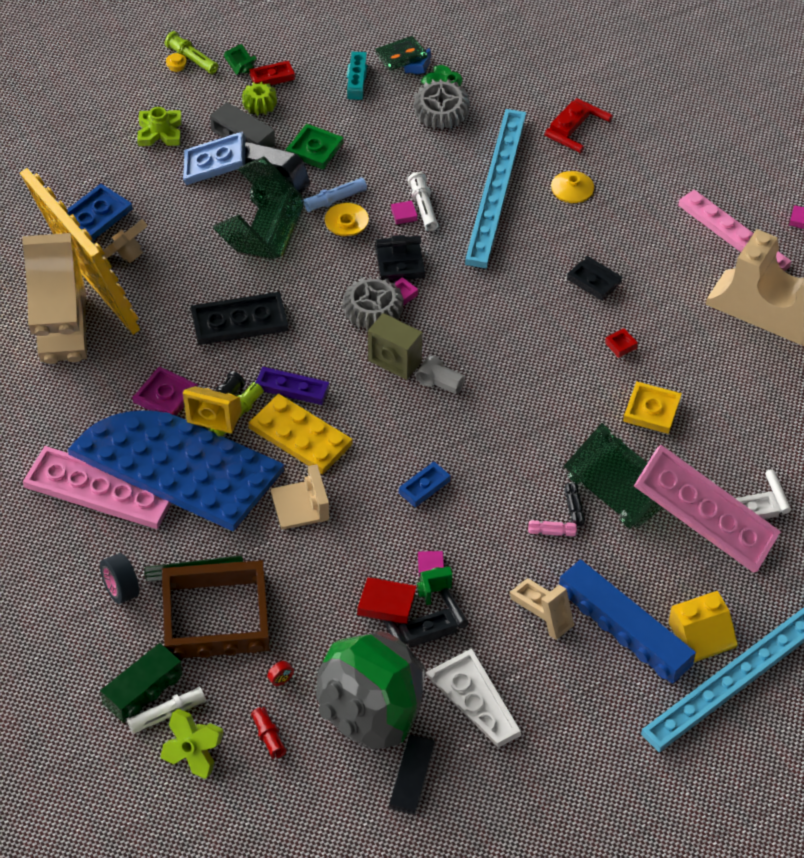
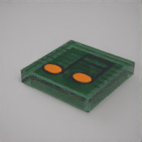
M413 36L375 48L376 55L390 71L427 58L426 50Z

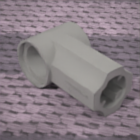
M428 356L415 374L420 384L431 387L434 384L454 394H459L465 382V375L445 367L443 362L435 356Z

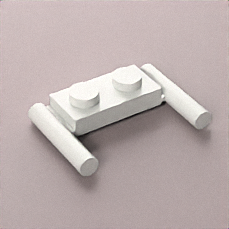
M773 469L765 473L772 489L771 492L735 498L763 519L778 517L781 512L787 514L791 511V507Z

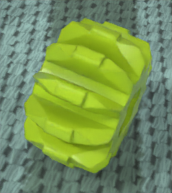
M262 81L260 84L253 82L252 86L247 85L242 94L244 109L248 110L249 114L256 113L257 116L261 113L266 115L267 112H273L277 104L275 88L271 87L270 83L264 85Z

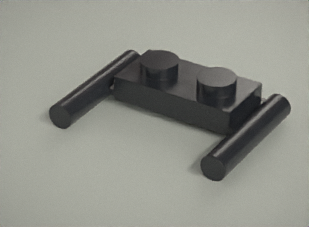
M448 588L441 590L440 595L449 609L408 621L407 624L401 623L398 626L395 622L382 620L388 632L404 644H408L409 648L456 633L457 627L465 628L469 622Z

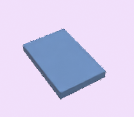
M239 132L184 150L183 181L185 184L189 185L245 167L246 136L244 133Z

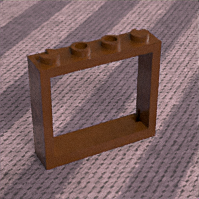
M263 560L162 568L164 647L175 657L182 660L191 657L208 658L216 655L234 656L240 653L257 654V652L270 651ZM257 583L260 619L259 632L173 638L171 590Z

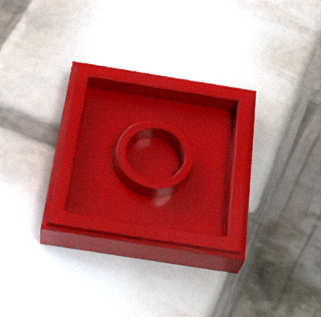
M367 577L357 607V615L407 624L417 586Z

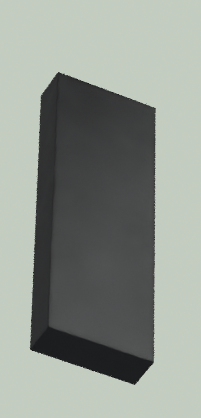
M409 734L389 803V809L416 815L435 747V740Z

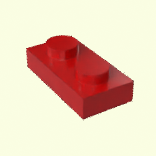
M289 60L249 69L250 77L256 84H260L262 81L264 85L268 83L274 85L295 80V73Z

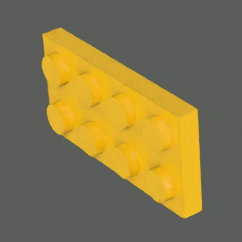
M279 393L248 422L250 430L308 466L317 464L322 475L353 445L352 438Z

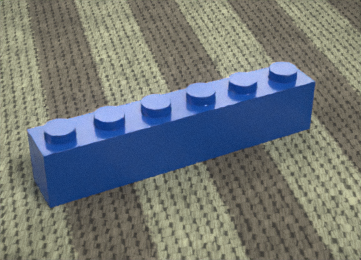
M580 559L560 576L559 585L567 589L569 600L578 606L584 615H589L595 620L602 630L612 634L619 644L634 652L641 662L651 666L659 677L673 684L693 666L696 654L693 649Z

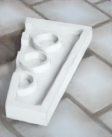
M472 649L426 672L427 677L498 748L522 736L519 727Z

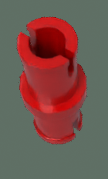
M261 707L256 708L252 711L251 718L258 728L259 739L265 743L272 759H275V756L276 759L284 756L287 750L278 735L279 729L277 725L272 723L265 707L262 710Z

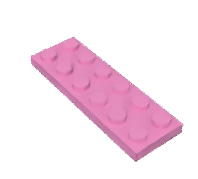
M662 445L657 447L634 484L635 488L753 573L759 570L781 532Z
M44 446L23 480L24 488L154 529L159 528L172 504L146 490H142L68 455L66 452Z

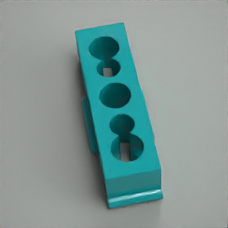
M351 51L350 64H348L347 99L363 100L364 84L367 75V52Z

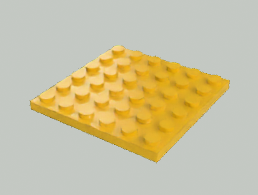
M28 168L21 171L20 175L52 233H71L81 274L132 335L140 330L136 322L139 318L130 309L132 305L124 296L126 293L123 288L117 283L119 281L117 276L110 270L112 266L103 256L105 255L103 249L97 242L95 244L91 242L93 240L85 228L82 230L79 228L80 224L73 214L70 216L67 214L68 210L62 201H55V194L49 187H43L45 184L37 173L33 175Z

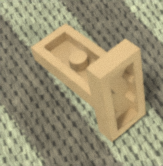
M527 578L510 591L511 600L546 621L549 636L555 640L574 626L567 589L563 586L558 585L552 591H548Z

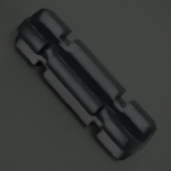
M567 483L564 492L567 497L566 501L571 516V523L583 526L585 524V516L582 512L583 507L580 494L578 493V485L576 483Z

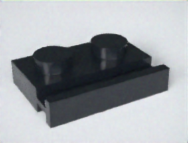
M586 256L584 261H580L567 273V280L601 301L607 298L616 289V286L622 283L623 279L621 275L589 256Z

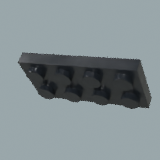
M280 292L190 306L198 345L288 331V322Z

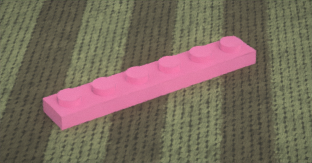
M696 190L679 199V207L740 252H742L754 234ZM778 251L776 254L777 263L782 270L786 271L790 268L792 261Z

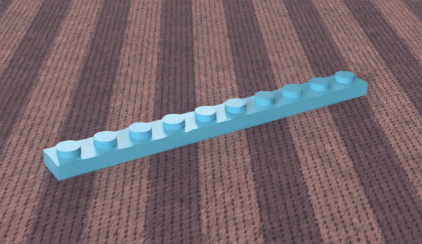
M505 109L468 247L465 265L487 269L526 119V112Z
M804 608L644 727L641 735L660 753L803 644Z

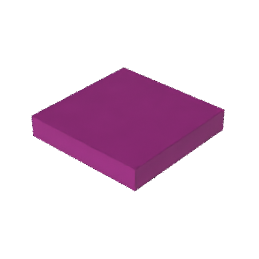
M159 366L132 397L133 403L150 411L167 412L177 416L184 407V390L194 386L198 387V384Z

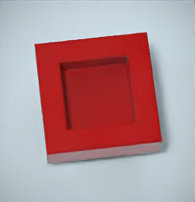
M625 328L605 338V344L618 358L637 349L638 342Z

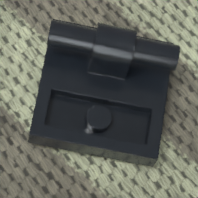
M404 234L393 235L391 238L376 239L375 252L379 276L382 281L387 278L389 281H396L402 277L406 280L425 278L420 235L405 237Z

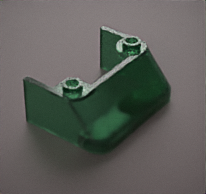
M263 156L238 169L252 184L250 199L258 207L252 225L250 226L238 214L215 224L213 229L236 252L268 259H277L282 257L286 251L303 209L304 201L296 188Z

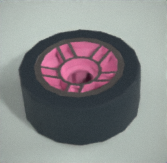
M118 553L101 560L100 572L102 580L114 602L121 604L138 597V579L128 558L124 554Z

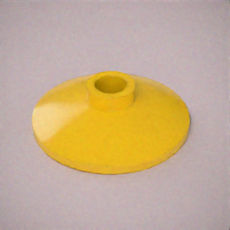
M566 171L555 176L552 180L551 189L553 194L561 201L581 203L593 195L594 183L584 173Z
M353 203L337 204L331 207L325 215L326 227L332 233L339 236L357 235L365 230L369 222L366 210Z

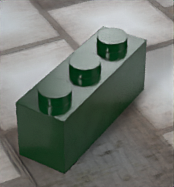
M158 643L100 690L103 705L122 723L126 722L127 718L138 715L141 708L146 704L155 701L168 686H172L179 681L183 675L181 661L161 643Z

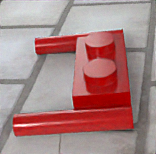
M576 98L550 124V128L546 129L544 136L582 153L584 145L568 137L590 114L607 122L612 120L613 115Z

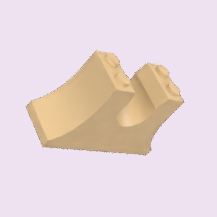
M756 229L738 256L736 268L725 270L708 296L706 305L804 346V278L791 276L781 269L776 259V254L779 250L778 237Z
M71 233L22 236L27 282L28 326L31 335H37V350L40 362L54 364L64 360L79 362L81 359H87L86 290Z

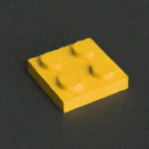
M636 381L623 422L669 434L682 393Z

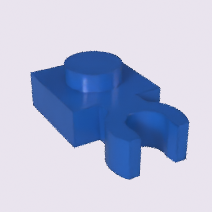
M420 48L415 51L416 56H410L404 65L405 73L416 75L425 73L431 63L432 55L430 48L425 52H421Z

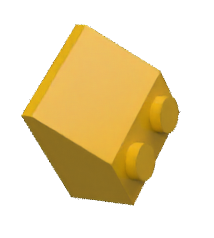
M196 386L185 389L183 392L187 423L232 434L242 412L240 397Z
M718 591L671 607L668 623L675 636L696 652L694 662L737 648L738 644L730 611Z

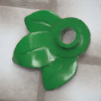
M444 65L434 66V73L426 74L421 80L423 85L425 83L431 84L432 79L435 82H439L440 79L446 82L450 79L454 80L451 83L457 82L459 86L462 85V76L457 72H452L449 67Z

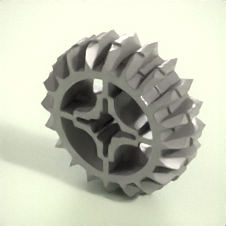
M432 79L431 84L425 83L424 88L419 87L418 93H415L413 102L415 115L420 123H424L426 127L432 125L433 130L440 127L442 131L444 127H448L451 130L452 125L458 126L460 122H464L470 107L468 94L463 86H459L457 82L451 83L450 79L446 82H443L442 79L439 82H435Z
M370 276L368 280L361 277L359 282L353 281L352 286H347V290L343 295L342 307L346 318L349 319L351 324H356L358 329L364 326L367 331L383 313L399 320L400 314L403 311L404 299L400 288H397L395 283H390L388 278L382 281L380 277L372 279Z

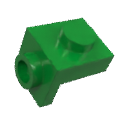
M242 44L225 51L223 55L236 76L242 72L244 74L249 73V69L254 68L257 60L255 55L250 57Z
M450 566L444 568L436 567L421 572L420 582L417 583L419 598H424L425 605H431V592L452 588V571Z

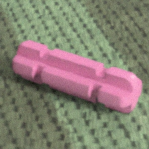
M531 520L528 524V532L530 534L542 533V535L558 536L565 534V536L574 537L577 533V525L575 523L563 524V522L549 521L539 523V521Z

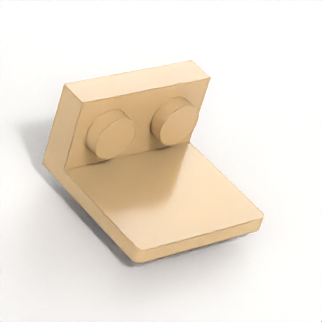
M317 464L308 466V476L304 477L305 482L271 489L272 499L282 530L329 520V502Z

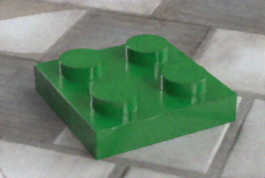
M306 123L287 147L286 152L297 154L304 163L324 170L343 145L344 138Z

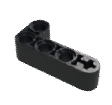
M245 142V167L238 170L278 179L283 192L291 199H296L310 186V179L304 162L297 154Z

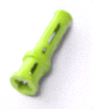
M172 31L167 35L164 42L167 48H172L177 53L184 55L209 74L216 73L219 67L218 63L195 49L191 41L184 40L176 31Z

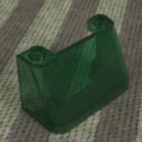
M601 423L563 466L569 472L566 476L577 485L579 483L583 484L621 516L619 521L628 529L632 527L638 529L662 510L663 507L634 487L647 462L627 447L621 439L611 434V430Z

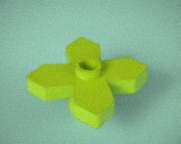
M154 107L150 111H139V126L143 127V129L138 131V146H151L158 139H161L167 146H179L181 134L180 130L176 128L182 124L181 111H166L163 107Z
M177 709L172 713L169 727L176 738L168 740L163 744L160 757L172 764L186 757L191 772L206 779L212 774L215 763L207 749L214 748L220 744L224 730L211 723L195 725L192 714Z

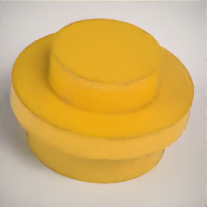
M173 53L166 58V65L173 72L182 71L187 63L186 57L179 53Z

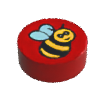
M280 661L271 667L267 678L273 686H281L290 680L294 674V669L289 662Z

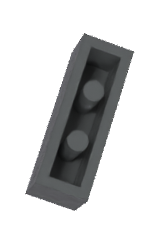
M228 102L210 115L211 131L221 137L243 132L248 143L269 148L275 146V131L272 127Z

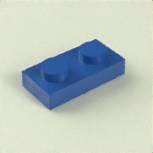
M432 462L399 487V494L416 508L449 483L451 475L436 462Z

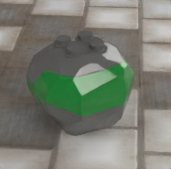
M377 631L338 640L331 645L318 670L316 699L320 705L319 714L323 719L329 720L347 738L367 749L374 750L399 745L407 737L420 709L426 675L425 668L406 644L386 632Z

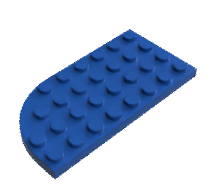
M129 411L109 416L89 427L68 448V455L233 532L284 471V464L223 436L219 437L214 432H210L203 427L187 423V420L158 411Z

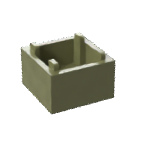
M383 313L368 330V361L407 380L422 362V332Z

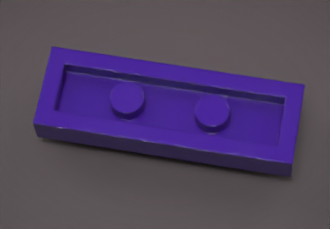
M267 367L261 368L255 382L263 388L264 392L276 395L279 393L284 397L323 405L329 390V382Z

